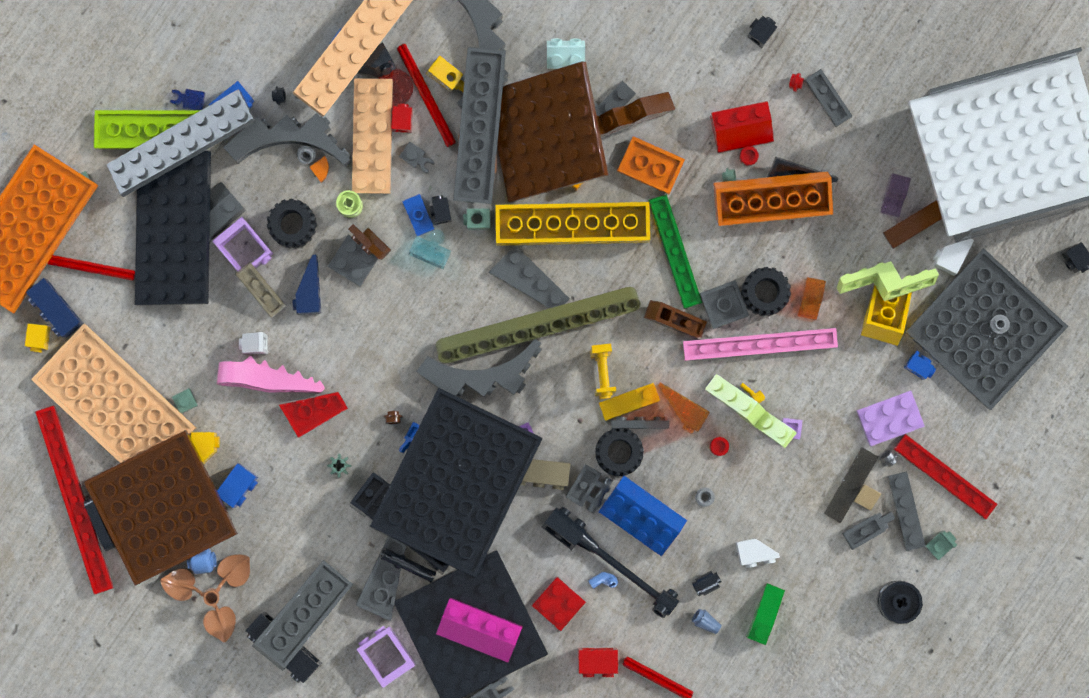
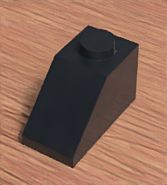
M383 42L377 46L358 73L381 77L390 74L396 69Z

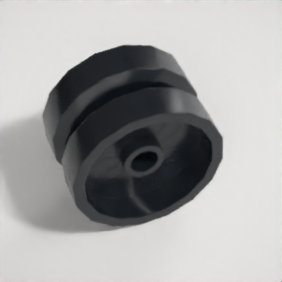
M891 581L885 584L879 590L876 598L880 614L886 620L897 624H907L915 620L923 607L922 596L919 590L913 584L905 581ZM897 599L902 600V603L899 606L898 603H896Z

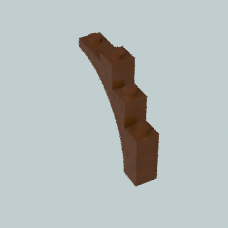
M669 92L641 97L628 105L612 108L597 116L601 137L675 110V106Z

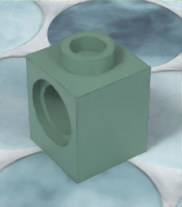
M467 209V214H463V225H467L468 230H491L490 209ZM474 215H480L482 222L474 224L471 219Z

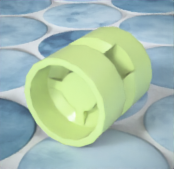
M347 190L339 194L336 206L344 217L355 218L362 212L363 202L357 193Z

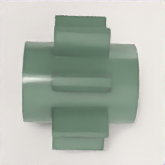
M338 454L337 459L330 457L333 462L328 464L327 467H332L331 475L336 472L338 473V478H341V473L349 474L346 469L347 467H352V465L347 464L348 457L341 459V454ZM339 460L344 464V468H341L340 471H338V468H335V464H338Z

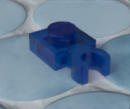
M186 89L185 94H182L179 90H172L173 94H178L179 96L177 100H170L173 105L183 103L184 109L203 110L205 92Z

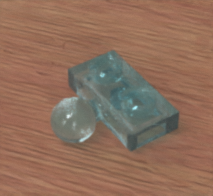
M438 229L432 231L430 234L431 242L416 236L408 255L444 270L451 255V250L439 246L445 240L443 231Z

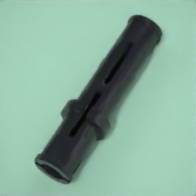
M387 548L382 550L381 553H384L383 555L380 554L381 560H385L393 564L395 568H402L430 583L434 580L432 576H436V571L405 558L403 554H397Z

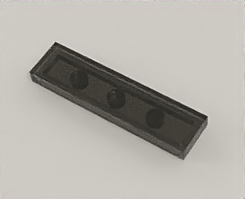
M863 447L860 448L823 514L838 523L842 522L876 463L877 455Z

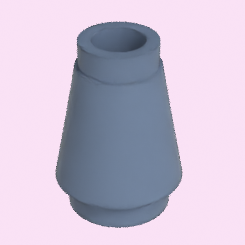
M698 609L692 618V622L695 623L696 627L717 634L722 626L706 610Z

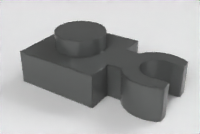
M412 142L408 143L399 156L400 159L413 168H416L419 164L425 173L429 172L424 167L426 163L435 164L431 158H424L423 156L426 152Z

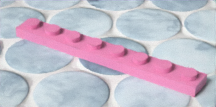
M836 328L683 341L685 361L838 347Z

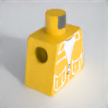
M439 56L425 74L448 91H452L454 88L463 95L464 81L461 80L463 73ZM447 75H451L453 77L452 82H450L447 79Z

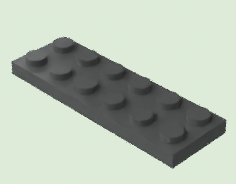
M323 560L254 642L252 647L283 671L353 584Z

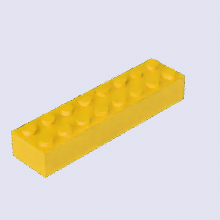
M649 202L495 205L497 246L650 242Z

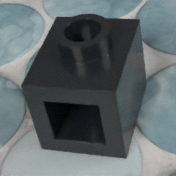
M763 15L759 20L756 18L750 25L752 30L747 38L763 48L776 31V22L770 17L765 18Z
M1082 242L1062 254L1066 260L1065 265L1070 271L1074 273L1081 271V273H1084L1089 269V252Z

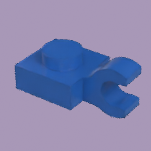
M412 423L404 437L406 439L399 448L401 453L404 454L405 450L409 448L420 426L419 424Z

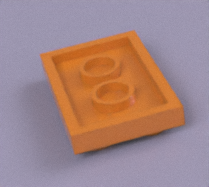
M633 136L617 172L669 195L685 159Z

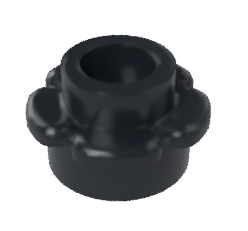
M276 86L275 90H272V100L278 105L286 102V93L284 87L279 88Z

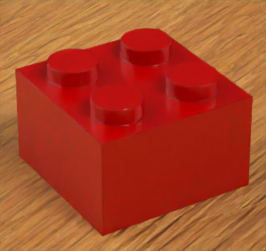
M578 648L579 674H582L583 677H594V674H602V677H614V674H618V649Z

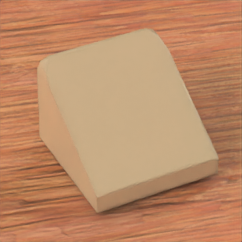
M863 484L854 502L871 511L881 493Z

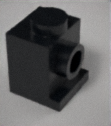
M443 195L432 197L433 205L429 207L431 217L435 216L436 218L432 219L433 226L452 222L447 197L443 198Z

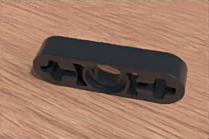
M92 498L84 500V506L104 550L109 551L115 548Z

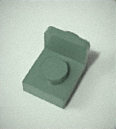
M941 531L925 547L937 560H940L952 548L957 546L955 543L957 539L950 531Z

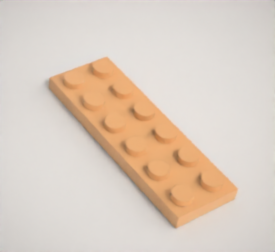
M354 78L352 191L355 193L391 194L393 79Z

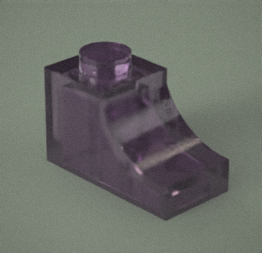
M894 173L889 176L880 213L897 218L900 217L911 178Z

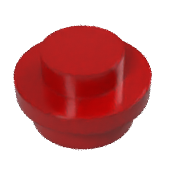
M801 73L792 74L789 88L793 89L794 92L802 89L804 78L801 77Z

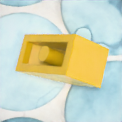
M191 432V440L203 464H205L217 452V448H220V437L215 432Z

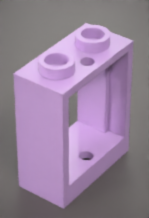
M243 217L239 218L213 240V243L237 271L241 269V266L226 250L224 245L245 228L265 251L252 262L255 268L260 264H267L272 259L271 255L273 254Z
M383 626L375 631L376 636L371 640L367 637L359 642L360 647L357 649L382 687H385L416 665L390 626L388 628ZM388 634L406 662L383 678L365 652V649Z

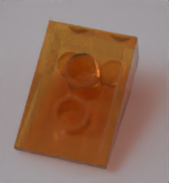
M660 382L656 388L679 424L683 425L681 429L689 434H693V432L698 433L710 412Z

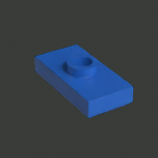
M420 194L402 201L417 237L435 230Z

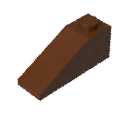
M653 300L649 301L644 318L700 340L707 324L705 320L663 302Z

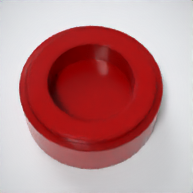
M751 146L744 147L739 154L741 163L746 166L754 165L759 158L758 151Z
M716 437L710 443V451L716 456H723L729 450V443L723 437Z

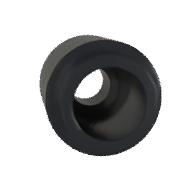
M709 571L696 578L692 585L698 596H705L720 588L719 584L722 581L717 572L713 574L712 571Z

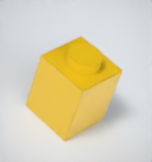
M28 324L25 347L30 348L31 352L42 353V349L48 350L51 327Z

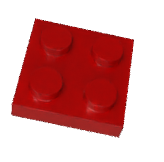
M556 577L534 602L532 607L557 629L562 631L586 601L561 579Z

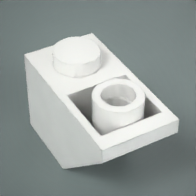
M755 538L736 542L740 565H745L746 568L757 566L756 562L764 561V564L776 562L775 558H780L779 553Z

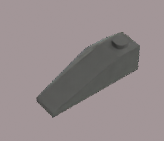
M222 182L210 190V241L246 211Z

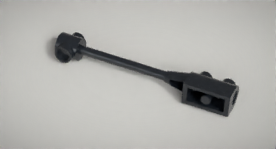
M556 507L541 528L571 551L578 545L593 554L595 553L655 599L652 604L654 605L652 611L659 617L665 618L666 615L669 616L679 603V600L676 599L678 597L676 591L670 588L668 591L663 589L661 593L656 591L601 549L584 528L586 526L584 521L579 518L575 521L569 517L571 513L565 507L560 509Z

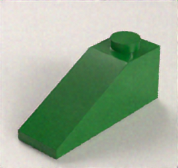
M768 583L766 584L746 635L748 639L763 645L767 644L785 590Z

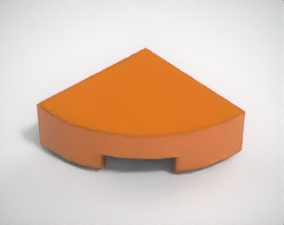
M325 156L310 166L321 183L326 179L329 171V163Z

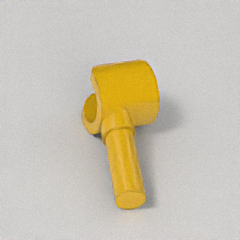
M744 383L740 385L758 403L765 400V396L760 390L754 393Z

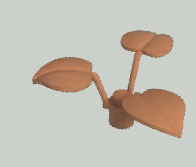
M235 554L224 558L217 568V573L223 580L216 589L209 588L205 592L193 586L195 584V577L187 569H176L162 577L160 582L163 589L176 600H189L192 596V590L203 596L204 602L208 606L215 608V610L208 611L203 619L206 631L222 642H226L231 637L235 628L236 617L230 607L218 608L219 591L226 581L233 587L242 586L246 583L250 575V558L248 556Z

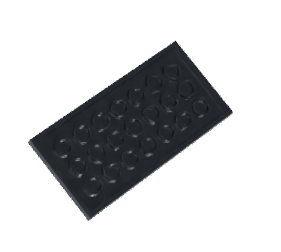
M204 151L137 189L135 305L209 304L211 151Z

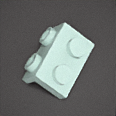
M554 38L551 41H547V69H559L581 61L585 62V41H581L578 38L570 39V41Z

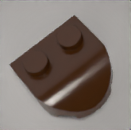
M354 224L348 228L353 234L351 238L358 245L362 243L361 248L368 255L372 253L378 259L383 260L391 251L371 229L367 228L362 232Z

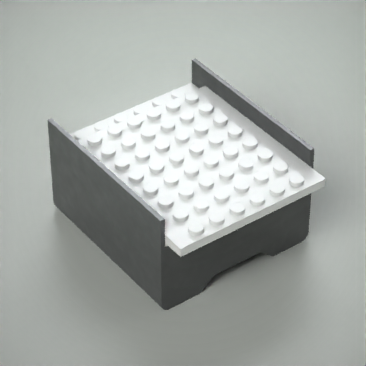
M1081 47L929 89L923 97L908 102L947 236H953L956 243L1089 206V94L1077 57L1082 51Z

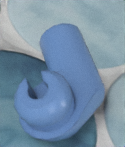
M601 572L589 580L593 589L600 584L607 585L610 588L618 585L617 577L607 572Z

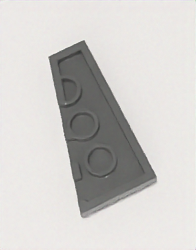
M516 245L489 271L490 274L548 308L564 305L570 300Z

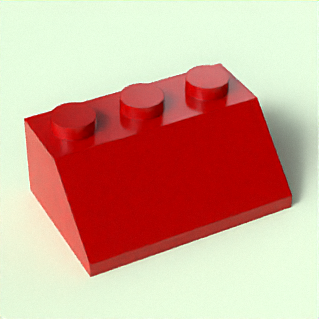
M768 101L712 112L710 115L718 153L774 142Z

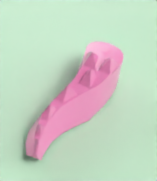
M249 356L243 362H219L217 385L242 387L267 393H321L324 390L320 380L315 383L313 377L304 379L299 371L294 375L289 374L284 365L278 370L272 369L266 360L261 364H257L252 356Z

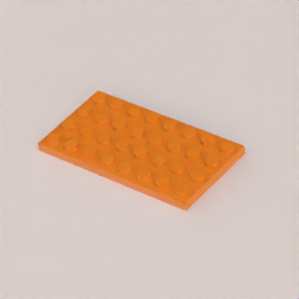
M35 144L0 195V305L12 313L16 312L27 295L26 292L31 289L98 187L96 183Z

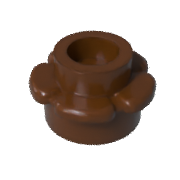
M388 411L384 418L386 424H400L403 416L399 415V411Z

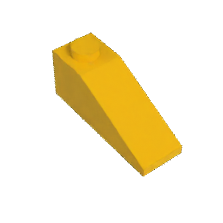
M654 383L599 402L606 421L660 401Z

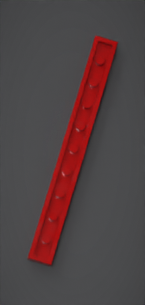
M53 405L35 411L93 593L95 595L113 589L114 587L96 531L84 506L85 497L56 407Z

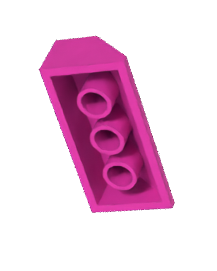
M450 598L436 634L502 661L509 662L522 626Z

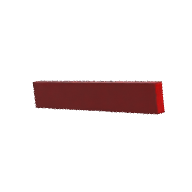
M904 434L894 447V451L982 518L987 519L998 505L908 435Z

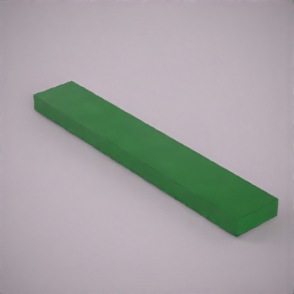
M667 194L650 199L648 202L683 308L686 309L701 304L702 300Z

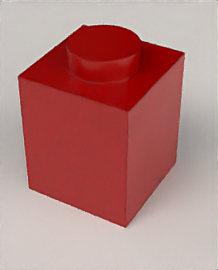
M408 104L393 106L392 132L412 133L413 109Z

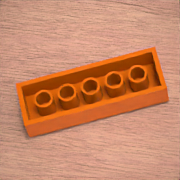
M828 171L714 183L715 211L718 226L833 215L832 180Z

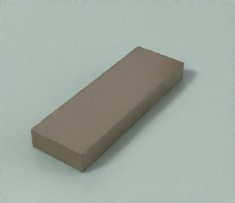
M248 262L235 273L271 318L286 307L251 262Z

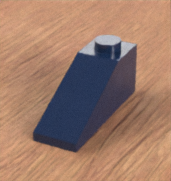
M316 254L311 256L295 294L296 299L292 300L293 311L296 310L298 315L321 313L319 267Z

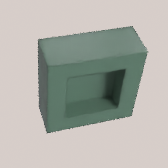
M190 388L172 396L181 414L198 406Z

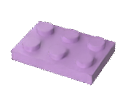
M912 391L857 410L869 446L925 427Z

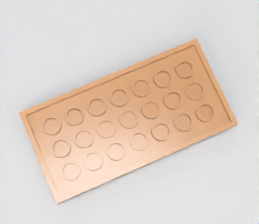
M85 323L31 379L120 463L184 430H187L190 436L191 432L197 428Z

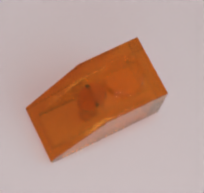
M810 277L804 280L797 317L817 320L826 281Z

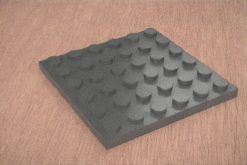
M983 248L905 333L990 411L1068 328V325ZM996 315H1004L1010 322L1009 329L1003 334L993 332L990 327V321ZM998 321L997 326L1002 328L1003 322Z

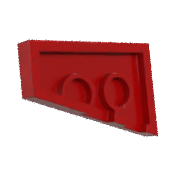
M339 392L279 405L298 438L349 409Z

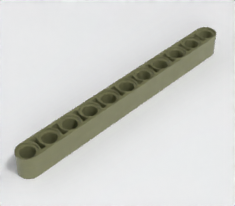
M625 287L441 338L436 342L435 347L439 361L450 363L631 313L640 308L641 302L635 288Z

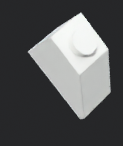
M970 238L945 246L941 250L938 249L933 257V260H935L933 266L955 276L974 240Z
M263 332L242 334V338H239V350H242L243 354H268V335Z

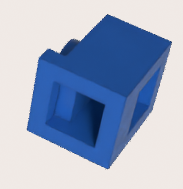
M914 351L904 368L922 380L927 379V377L931 378L936 371V368L930 364L932 361L923 355L919 357L920 352Z

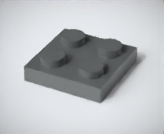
M348 234L328 267L361 287L378 261V258L372 253L368 255L361 248L363 244L358 245L351 238L352 236Z
M736 280L700 293L712 329L749 316Z

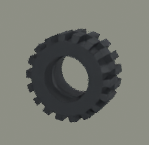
M298 199L281 200V203H276L274 209L269 211L270 216H267L269 234L281 246L289 249L305 246L316 233L317 223L313 211L307 204ZM290 213H297L302 217V228L295 234H286L281 228L283 218Z
M758 268L745 279L741 295L743 296L746 308L753 311L752 313L755 315L759 314L760 316H772L780 312L788 304L789 297L791 296V285L788 283V278L784 277L783 272L777 271L776 268ZM761 281H769L777 289V296L770 303H764L756 297L755 287Z
M614 428L605 432L598 440L595 448V457L600 468L606 473L613 476H625L634 472L640 466L643 460L644 448L641 440L631 430ZM615 441H624L630 447V458L624 463H614L608 456V448Z

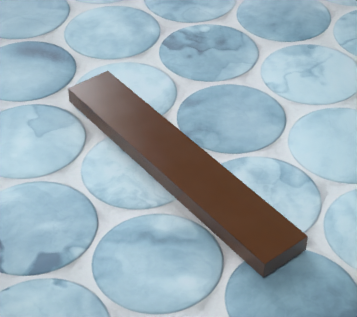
M937 200L883 232L892 249L942 219Z

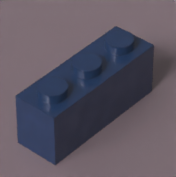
M43 278L26 292L29 296L27 300L33 307L37 306L41 310L40 316L46 322L50 321L53 325L51 329L58 337L61 335L67 338L84 324L48 279Z

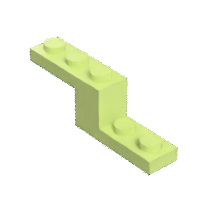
M891 261L887 263L882 262L875 267L863 268L856 273L843 275L839 279L837 290L839 294L874 283L882 299L887 301L935 285L939 274L936 269L924 270L917 275H908L901 280Z
M716 374L705 388L708 393L736 411L743 420L782 447L786 448L797 434L795 430L768 413L757 401Z

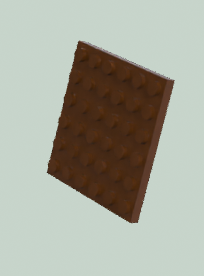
M581 61L503 86L497 147L508 202H516L608 176L586 62Z
M187 430L84 482L135 586L238 534Z

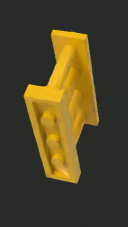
M611 343L592 345L590 349L591 358H595L598 364L600 388L596 389L595 396H599V399H609L616 392V387H610L607 367V358L612 352Z

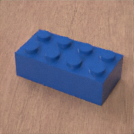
M625 476L622 477L598 511L661 557L687 522L684 517Z

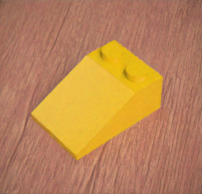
M874 284L861 335L898 346L904 334L912 292L884 301Z

